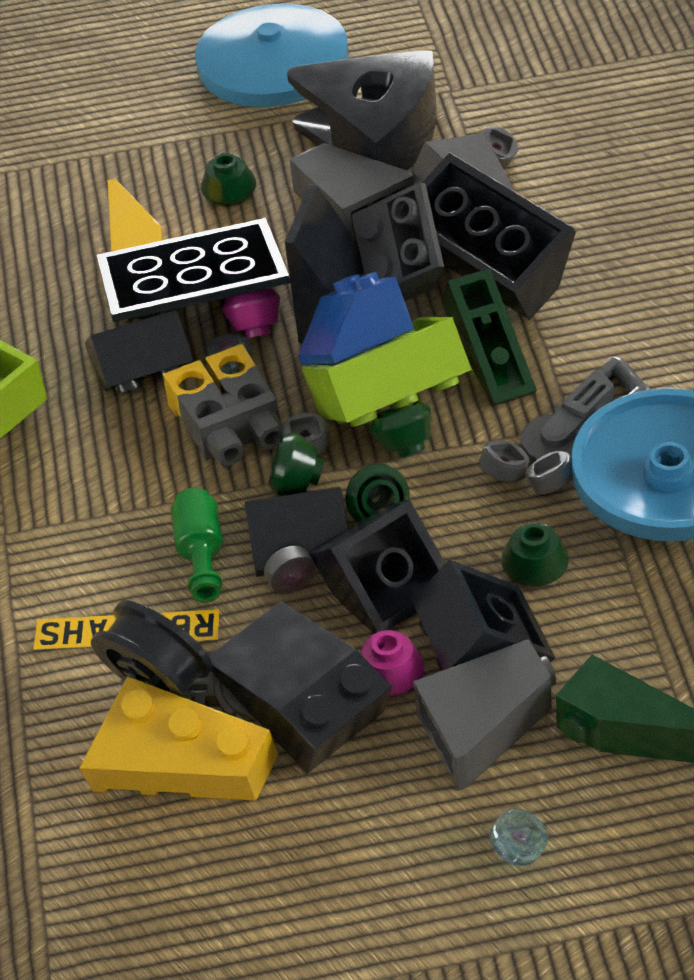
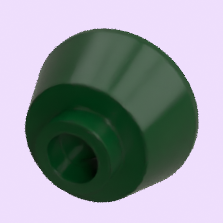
M221 153L210 160L206 165L201 182L203 196L219 206L241 204L251 196L256 188V178L245 161L231 153Z
M420 400L411 402L409 405L401 408H388L378 413L377 418L372 420L370 432L387 452L397 451L400 458L416 454L425 449L424 441L431 436V409Z
M295 432L281 437L272 462L268 485L278 495L305 492L309 485L317 486L321 477L324 459L317 457L318 449Z
M373 464L359 470L351 478L345 495L348 512L357 523L386 505L410 499L408 483L404 476L395 468L384 464Z
M530 523L517 528L513 532L502 552L501 563L504 572L515 582L529 587H541L556 581L565 573L569 564V555L563 542L551 527L540 523Z

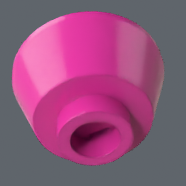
M273 288L232 296L225 299L222 312L235 332L244 331L246 339L270 334V324L278 323L281 297Z
M393 630L380 631L365 641L360 654L392 686L389 697L399 696L414 688L413 681L423 677L425 669L424 659L411 640L403 633Z

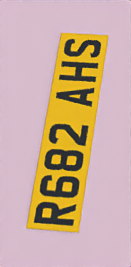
M219 609L160 613L180 626L196 641L218 640ZM114 615L37 619L33 650L92 647L91 639L98 631H108L116 619Z

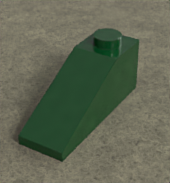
M491 269L449 280L441 300L447 317H453L469 364L491 404L496 406L535 394L537 391Z
M593 654L556 694L557 728L562 730L569 739L578 743L583 742L605 753L694 763V708Z

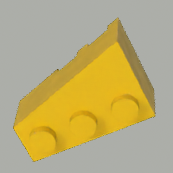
M127 676L79 769L93 792L109 793L110 789L140 791L141 795L157 796L158 792L189 793L190 797L256 801L278 757V752L270 730Z

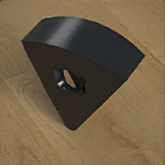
M432 51L349 58L295 66L287 71L288 82L300 95L317 106L296 115L293 119L294 129L317 146L326 143L404 170H409L416 163L424 143L431 141L433 137L437 105ZM360 87L362 93L361 99L357 98V92Z

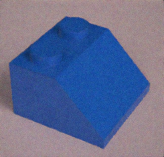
M374 272L361 277L359 274L333 283L336 291L320 298L298 358L301 364H335L413 330L414 326L396 277L378 278L377 273Z

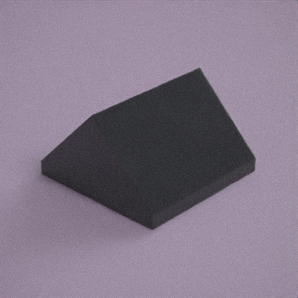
M339 486L244 502L256 577L265 576L264 567L269 558L278 550L288 546H300L305 548L308 553H311L347 530L342 492Z

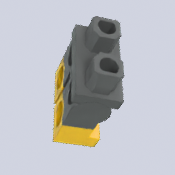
M243 344L206 357L207 370L201 360L163 374L168 406L175 416H180L194 442L200 446V452L206 461L215 458L223 467L240 461L244 456V445L256 441L260 448L265 450L278 446L282 437L277 399L272 391L269 390ZM238 362L239 372L226 374L220 370L226 363ZM187 378H197L199 387L187 391L181 389L179 384Z

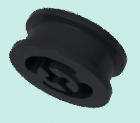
M130 600L120 601L113 610L116 620L108 631H98L91 639V646L96 655L124 682L128 676L190 700L191 696L188 689L195 679L207 677L213 668L209 655L192 636L164 615L138 602Z

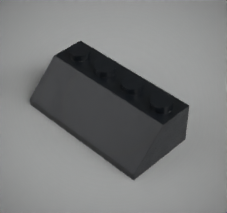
M449 153L422 182L426 185L443 264L460 276H466L490 268L503 303L530 321L558 290L576 232L572 226L452 153Z

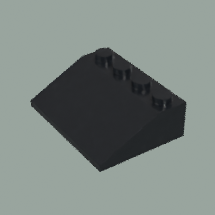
M266 218L97 255L113 323L290 283L289 274Z

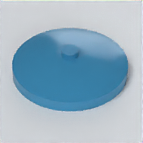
M266 4L230 14L216 22L202 35L195 51L198 77L209 92L225 101L252 107L281 106L305 100L306 98L300 95L288 82L287 71L292 67L349 59L347 36L341 24L321 10L297 4Z
M663 388L628 394L601 407L580 428L572 449L573 482L584 505L601 521L621 532L656 541H686L694 539L693 390Z

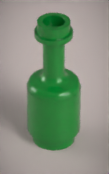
M188 488L177 494L170 509L174 543L179 555L188 561H192L194 574L188 579V589L193 599L197 602L208 603L220 596L222 588V578L217 572L213 571L211 560L220 552L223 545L217 502L208 491L201 488Z

